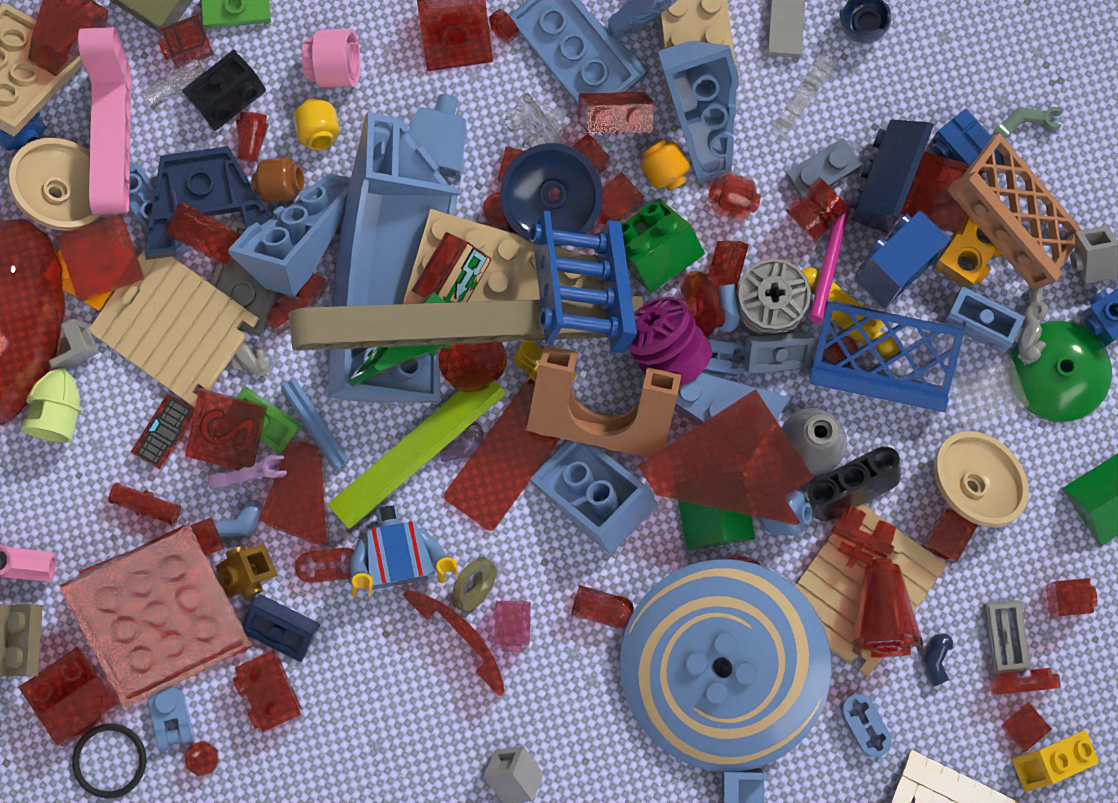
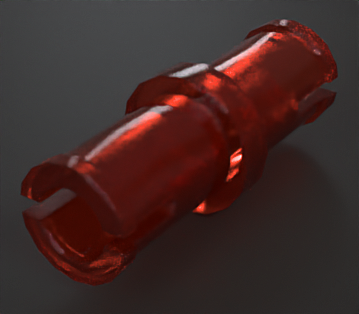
M118 482L114 483L108 497V503L135 511L136 516L141 518L149 516L171 526L176 524L181 513V505L154 497V493L148 490L140 492Z

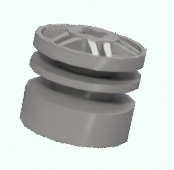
M770 258L758 261L747 269L736 291L740 312L739 324L745 332L752 336L793 332L807 311L811 296L808 279L800 268L787 260ZM770 290H775V295L780 296L777 303L772 302V298L767 296Z

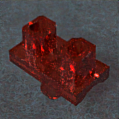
M853 506L848 507L840 520L837 519L830 530V533L855 544L853 547L841 541L838 551L849 556L846 566L853 568L856 560L870 565L873 556L862 551V548L887 559L888 556H891L895 547L891 543L894 539L896 527L879 520L872 535L859 529L866 513Z

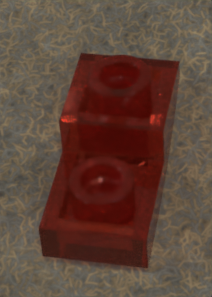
M313 273L296 294V297L299 298L297 302L284 296L281 303L276 302L267 317V320L270 321L268 327L271 332L279 335L290 329L288 317L290 311L314 307L328 287L326 279Z

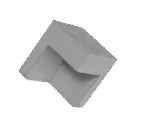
M71 319L61 324L64 332L49 339L50 346L55 355V358L49 360L51 368L54 369L62 367L68 369L99 353L87 323L80 320Z
M523 746L496 749L483 777L503 803L533 802L543 778V772Z

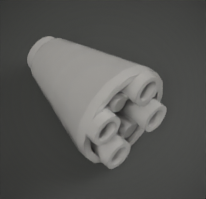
M805 408L793 413L783 423L778 435V452L782 456L783 461L793 471L805 476L819 477L831 472L842 461L847 449V435L842 423L832 413L820 408ZM815 427H817L818 433H826L825 438H817L815 436Z

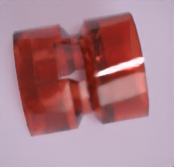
M821 177L806 189L807 196L805 198L798 197L785 210L815 241L829 229L828 222L830 220L838 221L850 209L847 203Z

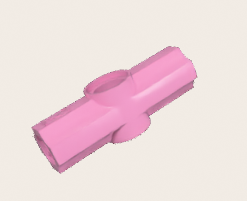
M0 545V554L5 553L8 560L5 568L0 570L1 579L11 578L52 583L56 569L55 552L11 548Z

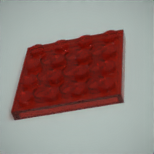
M190 522L60 585L62 594L124 709L253 647Z

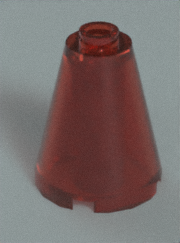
M890 558L873 559L871 561L872 564L866 566L864 570L851 643L852 652L862 656V650L871 651V658H894L911 655V648L915 646L918 652L921 651L923 640L900 566L893 563V560Z

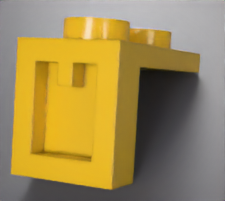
M1085 730L1045 748L1021 754L1011 759L1024 792L1055 784L1099 763L1089 735Z

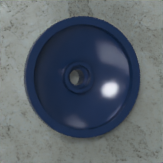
M545 143L523 151L508 166L501 183V206L510 226L528 241H530L531 226L533 223H537L543 210L550 211L552 229L586 234L595 224L601 212L603 186L597 169L583 153L564 144ZM552 187H557L561 192V196L557 200L552 199L549 195V190ZM554 244V247H556V246H562V245H561V244Z

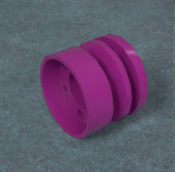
M670 296L658 298L644 304L634 312L637 335L627 349L638 362V366L644 376L647 367L680 374V387L691 382L703 372L712 356L711 344L703 331L696 325L694 317L689 313V309L683 301Z

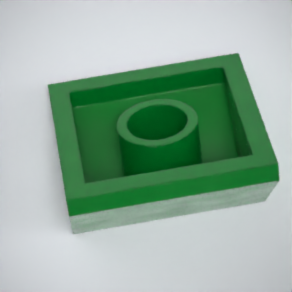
M1117 453L1062 488L1099 546L1118 536Z
M743 471L712 472L675 483L687 551L755 540Z

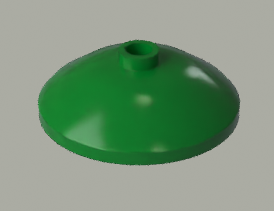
M1069 321L1040 324L1042 328L1041 336L1038 341H1043L1046 346L1041 351V356L1038 360L1030 365H1025L1018 358L1019 350L1017 344L1012 351L1009 361V380L1012 390L1018 401L1029 412L1039 418L1051 422H1071L1081 419L1097 409L1108 394L1112 381V365L1109 354L1100 339L1079 324ZM1061 362L1070 364L1071 371L1069 373L1061 370Z

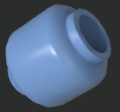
M796 490L770 491L761 500L758 507L760 523L768 533L774 535L796 536L801 534L807 524L811 522L813 514L812 507L808 503L807 498L803 493Z

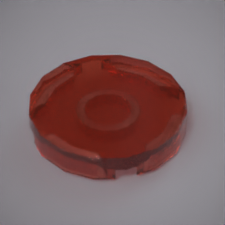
M502 342L452 344L448 349L443 347L440 350L438 356L439 369L445 380L456 390L468 393L482 391L490 387V383L495 379L497 381L503 375L507 365V351Z

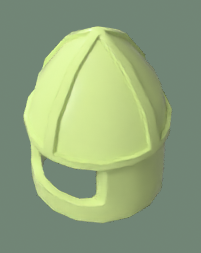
M62 367L46 373L34 384L27 396L26 402L30 406L27 418L22 421L20 428L27 435L57 443L72 442L78 416L82 410L75 380L66 368Z

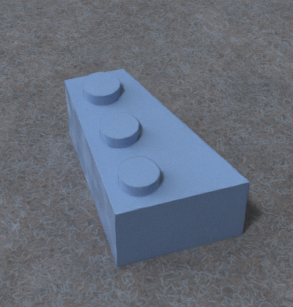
M701 373L691 382L679 387L674 410L750 460L791 397Z

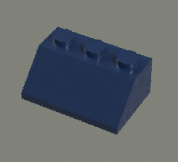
M890 119L886 129L879 127L872 147L878 150L874 160L867 158L860 176L866 179L862 190H855L849 208L854 209L851 217L852 221L886 234L890 233L899 219L934 124L922 121Z

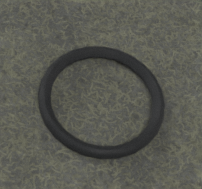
M114 723L101 724L87 731L79 739L72 756V769L80 786L88 793L105 799L117 798L133 790L142 779L147 764L146 751L139 736L131 729ZM103 731H117L127 735L134 742L139 754V766L134 778L129 784L115 791H103L92 787L85 780L80 770L79 759L85 743L91 737Z

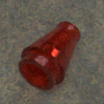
M240 112V118L236 119L238 160L258 162L259 154L270 125L266 123L267 115L254 112Z

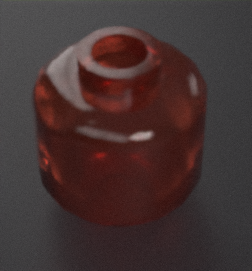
M726 172L720 178L716 177L708 193V202L712 204L714 213L741 221L750 212L755 213L761 200V195L757 193V186L753 179L732 172Z

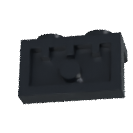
M233 49L181 91L204 117L209 126L216 131L265 93L266 88L255 71Z

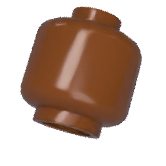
M281 157L262 160L257 166L256 173L252 174L251 182L254 192L259 193L265 202L276 203L295 200L299 195V191L304 189L305 179L302 167L299 164H296L291 158Z

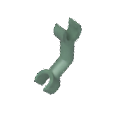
M1022 107L1017 108L993 131L991 136L1000 133L1006 139L1023 121L1042 124L1043 128L1050 132L1058 131L1062 125L1052 123L1049 120V115L1060 116L1063 110L1059 107H1050L1046 111Z

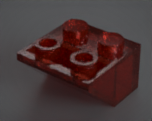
M79 646L39 672L38 676L32 677L18 687L57 746L66 747L124 707L105 676Z

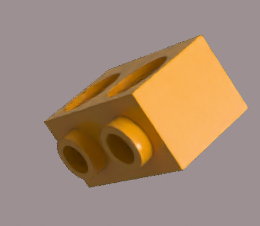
M970 216L967 217L934 266V269L967 289L974 282L980 285L991 270L986 264L992 255L999 258L1002 254L992 242L983 243L977 238L976 231L981 229ZM966 257L970 259L973 264V270H963L958 264V258Z

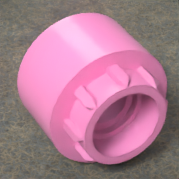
M354 29L317 30L314 36L304 40L302 46V67L306 79L310 82H317L320 88L357 86L360 77L361 58L359 42Z

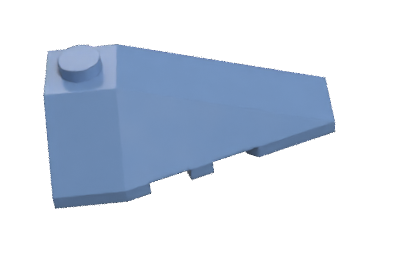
M688 41L658 51L698 183L702 184L730 175L732 172L734 147V118H736L737 109L736 91L739 84V76L730 46Z
M333 173L328 174L301 192L300 200L288 208L280 206L274 210V217L264 224L260 225L256 222L248 227L228 249L230 256L265 289L294 297L313 275L343 219L351 178Z

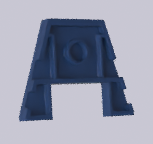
M229 146L160 156L147 243L145 245L146 260L177 255L171 222L242 212L246 230L256 222L262 225L270 220L265 212V207L260 199L256 197L249 185V180Z

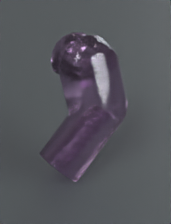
M475 421L461 433L456 443H449L439 452L441 461L472 457L484 438L482 426Z

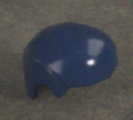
M848 0L844 8L840 9L839 12L843 32L852 41L861 44L874 43L881 39L888 31L892 21L890 8L883 0Z

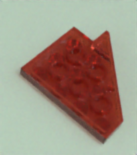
M756 389L637 465L657 496L792 525L799 524L800 520L784 497L814 478Z

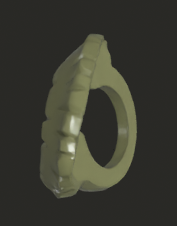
M485 556L479 557L462 570L453 588L452 602L454 607L470 612L484 601L491 591L497 576V568L490 559ZM478 572L477 579L472 588L464 594L468 580L474 573Z

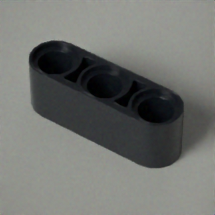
M882 446L815 479L810 483L807 490L808 501L812 507V515L820 521H829L896 487L901 481L902 475L898 452L891 447ZM882 466L892 467L890 470L881 471L878 469ZM853 481L861 482L860 485L855 487L848 485ZM821 497H830V498H831V499H830L829 501H827V502H819V501H817V500H818L819 498H821Z

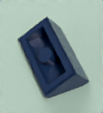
M260 594L250 604L239 632L302 662L319 630L320 624Z

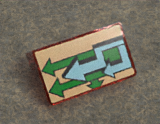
M446 232L412 292L423 299L435 292L446 303L468 302L489 266L491 258L469 242Z

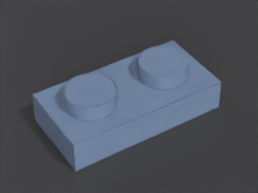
M843 137L788 170L786 177L804 203L859 170L862 165Z
M811 332L747 337L743 368L748 374L811 368L816 338Z

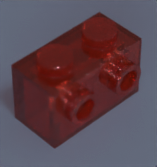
M271 650L234 668L237 676L232 679L240 697L246 695L251 705V708L247 710V714L254 729L261 728L263 733H269L305 716L276 651Z

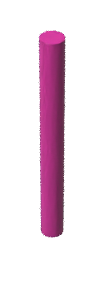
M839 204L836 208L809 320L813 323H822L850 211L849 206L845 204Z

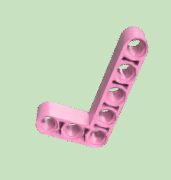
M115 27L79 29V52L92 83L89 175L90 209L93 215L128 213L131 132L130 65Z

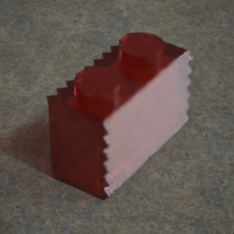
M579 93L578 123L589 136L592 133L597 135L599 132L602 135L606 132L609 135L612 132L617 135L619 132L624 134L627 131L630 135L632 132L637 134L640 131L644 134L647 131L650 134L653 131L654 101L647 93Z

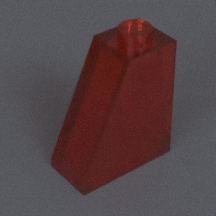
M43 0L32 33L28 59L38 67L47 70L54 76H58L80 56L78 44L79 29L105 28L109 10L93 0Z
M300 441L298 446L289 443L284 459L278 471H287V475L283 478H275L258 521L265 526L327 548L329 544L325 459L321 454H318L319 448L304 441Z

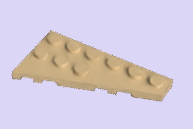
M430 209L403 304H416L433 292L439 295L468 244L489 258L490 262L466 302L540 299L534 244H531L530 241L520 235ZM555 247L556 257L599 263L598 258ZM558 271L559 285L603 291L602 282L598 280V277Z

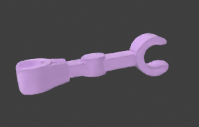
M269 455L256 466L243 467L238 471L210 475L208 476L209 489H228L233 484L253 481L259 477L283 478L287 475V471H275L274 464L277 460H283L284 456Z

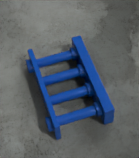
M543 210L537 223H533L531 226L529 240L531 244H534L541 304L539 326L541 329H544L545 344L552 345L562 328L605 333L610 341L611 352L624 354L637 335L621 222L608 220L602 231L597 233L596 236L552 229L550 211ZM554 244L594 249V252L598 253L599 263L556 257ZM558 271L598 277V280L602 282L603 291L559 285ZM561 300L601 305L605 309L606 319L563 314Z

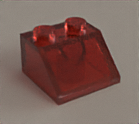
M417 0L427 71L493 62L485 0Z

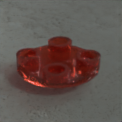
M691 271L684 277L680 285L679 299L686 304L689 313L695 319L696 325L707 338L714 332L715 328L722 327L725 323V312L719 305L717 294L718 279L713 273L704 274L701 271Z

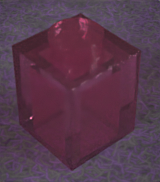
M496 601L494 644L501 645L502 652H522V646H530L531 602Z

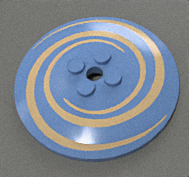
M714 559L694 563L671 573L653 586L642 598L630 617L624 632L620 655V674L625 697L632 714L644 732L660 748L678 760L698 768L719 772H737L762 767L774 762L794 749L808 735L821 715L828 697L832 675V659L827 634L819 615L804 594L791 582L776 572L755 563L734 559ZM723 657L731 662L732 673L730 676L721 677L715 673L713 664L717 658Z

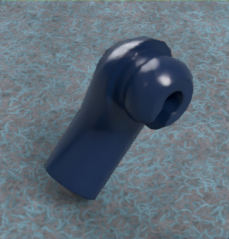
M946 633L935 634L931 637L922 654V662L933 687L949 681L942 662L948 650L953 648V639Z

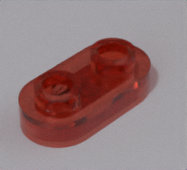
M1052 668L1030 670L1031 677L1017 678V671L995 674L996 681L989 682L991 696L1062 688L1060 674H1052Z

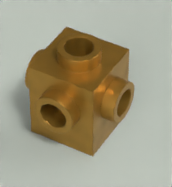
M265 544L246 549L245 545L236 547L226 552L227 559L215 566L228 598L240 594L243 595L244 599L255 596L264 591L263 584L278 576Z

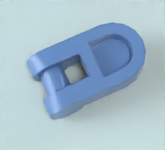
M162 685L156 688L150 696L149 708L159 751L169 750L171 745L181 742L184 745L195 743L194 731L183 692L171 685ZM178 719L179 729L168 731L166 722Z

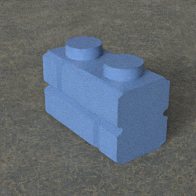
M962 286L956 293L942 324L964 328V335L984 345L990 344V348L1004 354L1012 346L1025 316Z

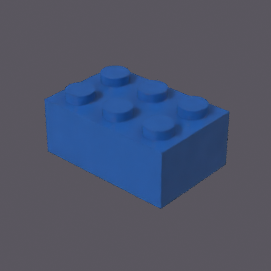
M921 211L912 218L906 214L893 227V231L887 236L888 239L881 238L868 251L869 254L858 267L862 272L856 281L884 309L935 261L950 241Z

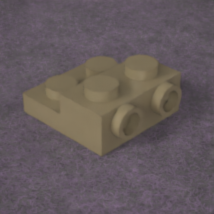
M0 604V677L38 676L43 605Z

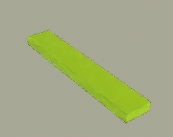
M481 371L327 505L348 529H351L505 396V391L486 371Z

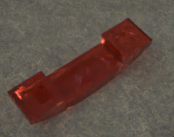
M407 590L403 596L427 622L439 613L485 661L475 672L501 698L505 694L500 670L488 646L474 628L463 617L442 602L419 592Z

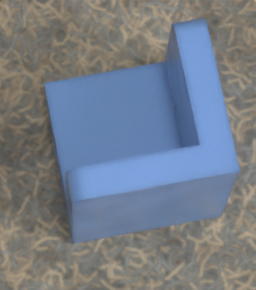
M722 772V803H764V780H767V773Z

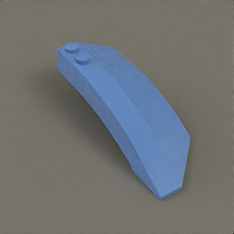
M371 112L365 114L343 216L332 307L403 304L430 209L455 216L458 196L461 193L453 183L449 185L437 170L439 166L422 145L418 147L406 132L408 127L400 118ZM375 348L330 349L328 398L357 402L437 403L440 401L441 350L434 357L427 355L414 363L352 387L347 382Z

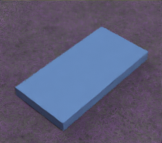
M527 0L507 16L590 121L643 79L580 0Z

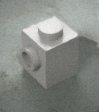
M1109 226L1075 232L1074 252L1070 254V261L1073 271L1080 274L1085 284L1100 283L1105 280L1118 278V240Z

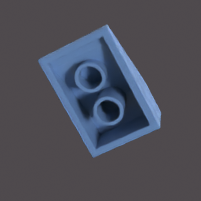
M568 440L530 478L531 483L579 529L610 555L658 506L649 488L597 446L575 443L571 440Z

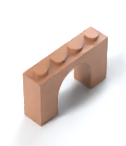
M544 345L538 366L526 431L662 461L681 380L680 374L647 367L641 396L637 404L622 414L602 415L584 407L574 394L573 377L578 352Z

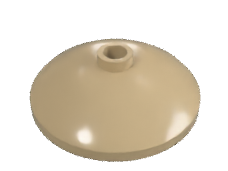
M42 138L26 144L16 153L8 170V188L18 208L31 220L51 229L70 231L87 227L101 216L93 215L90 209V151L66 139ZM49 193H54V194H56V195L58 196V198L53 197V196L50 195Z
M963 431L950 436L938 448L934 459L935 480L944 499L958 514L975 524L986 527L1005 526L1022 514L1029 497L1027 477L1016 456L1004 444L984 433Z

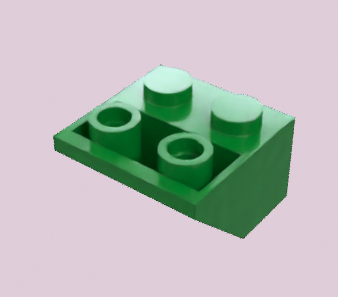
M660 198L645 205L640 212L626 222L621 223L627 268L633 277L650 293L706 254L691 224Z

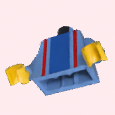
M395 505L376 509L379 527L367 530L364 538L357 541L349 561L352 580L350 594L352 597H356V592L359 588L365 589L368 592V597H371L372 590L429 580L435 575L434 569L437 570V578L440 583H445V572H451L455 575V578H458L457 562L446 555L440 544L425 529L418 528L415 521L399 524Z

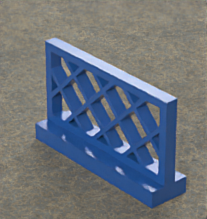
M828 300L814 360L809 373V381L812 385L946 413L949 401L948 394L965 331L964 328ZM833 310L848 313L854 324L837 334L830 323ZM855 315L863 316L864 318L858 321ZM872 319L882 320L888 331L871 341L862 325ZM889 322L896 323L898 325L892 328ZM906 326L917 328L922 338L905 348L896 333ZM858 328L867 344L850 354L841 338ZM923 329L929 330V331H932V332L929 333L928 335H926V334L924 333ZM830 330L833 337L826 341L828 331ZM941 333L955 336L952 348L940 355L930 342L931 339ZM892 336L901 351L884 361L875 345ZM837 341L846 357L836 363L822 361L824 349ZM926 343L935 358L918 368L909 353ZM871 348L880 364L870 370L860 369L854 358ZM905 356L914 371L904 377L894 376L888 365ZM949 357L948 364L946 367L942 360ZM850 361L853 367L844 364ZM939 363L945 372L942 386L927 383L922 373ZM884 368L887 374L879 373L878 371ZM918 376L921 381H916L912 379Z

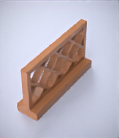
M998 133L992 136L960 179L953 181L947 191L1027 284L1035 290L1059 279L1063 273L1060 267L1075 247V232L1082 231V229L1005 138ZM996 148L1003 155L1004 165H996L994 154ZM979 170L987 171L988 185L978 174ZM997 172L1005 173L1007 189L999 188ZM1015 174L1020 175L1024 180L1026 191L1017 190ZM1000 195L1008 196L1010 210L1000 200ZM1018 197L1027 198L1029 214L1020 213ZM1037 199H1040L1046 206L1047 216L1039 215ZM1021 220L1030 221L1031 235L1023 227ZM1040 222L1048 223L1050 239L1042 238ZM1058 224H1062L1070 234L1067 240H1060ZM1043 245L1051 246L1053 260L1043 250Z

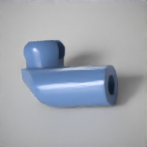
M250 500L245 503L243 511L236 520H218V537H246L251 535L263 521L264 512L262 504L259 501Z

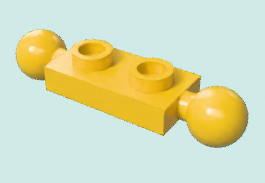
M804 268L801 271L808 279L811 294H815L820 272L815 268ZM832 281L828 300L863 307ZM833 310L831 319L843 329L854 324L848 313ZM855 315L858 321L864 318L863 316ZM872 319L862 325L872 341L883 334L880 329L885 324L880 320ZM858 328L848 334L852 339L859 341L863 345L867 344ZM892 336L875 345L881 357L885 360L901 351Z

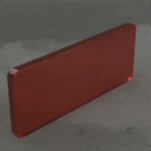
M531 379L524 383L444 493V498L448 503L487 531H493L497 528L530 482V478L539 470L561 439L526 431L535 387V381Z

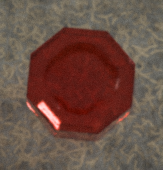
M499 8L489 16L490 27L500 40L509 44L519 36L518 27L503 9Z
M208 741L191 744L184 755L186 769L197 776L214 773L221 762L218 748Z

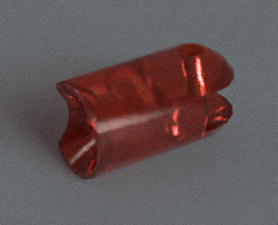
M579 585L570 615L613 628H624L628 625L629 619L634 612L632 602L624 596H616Z

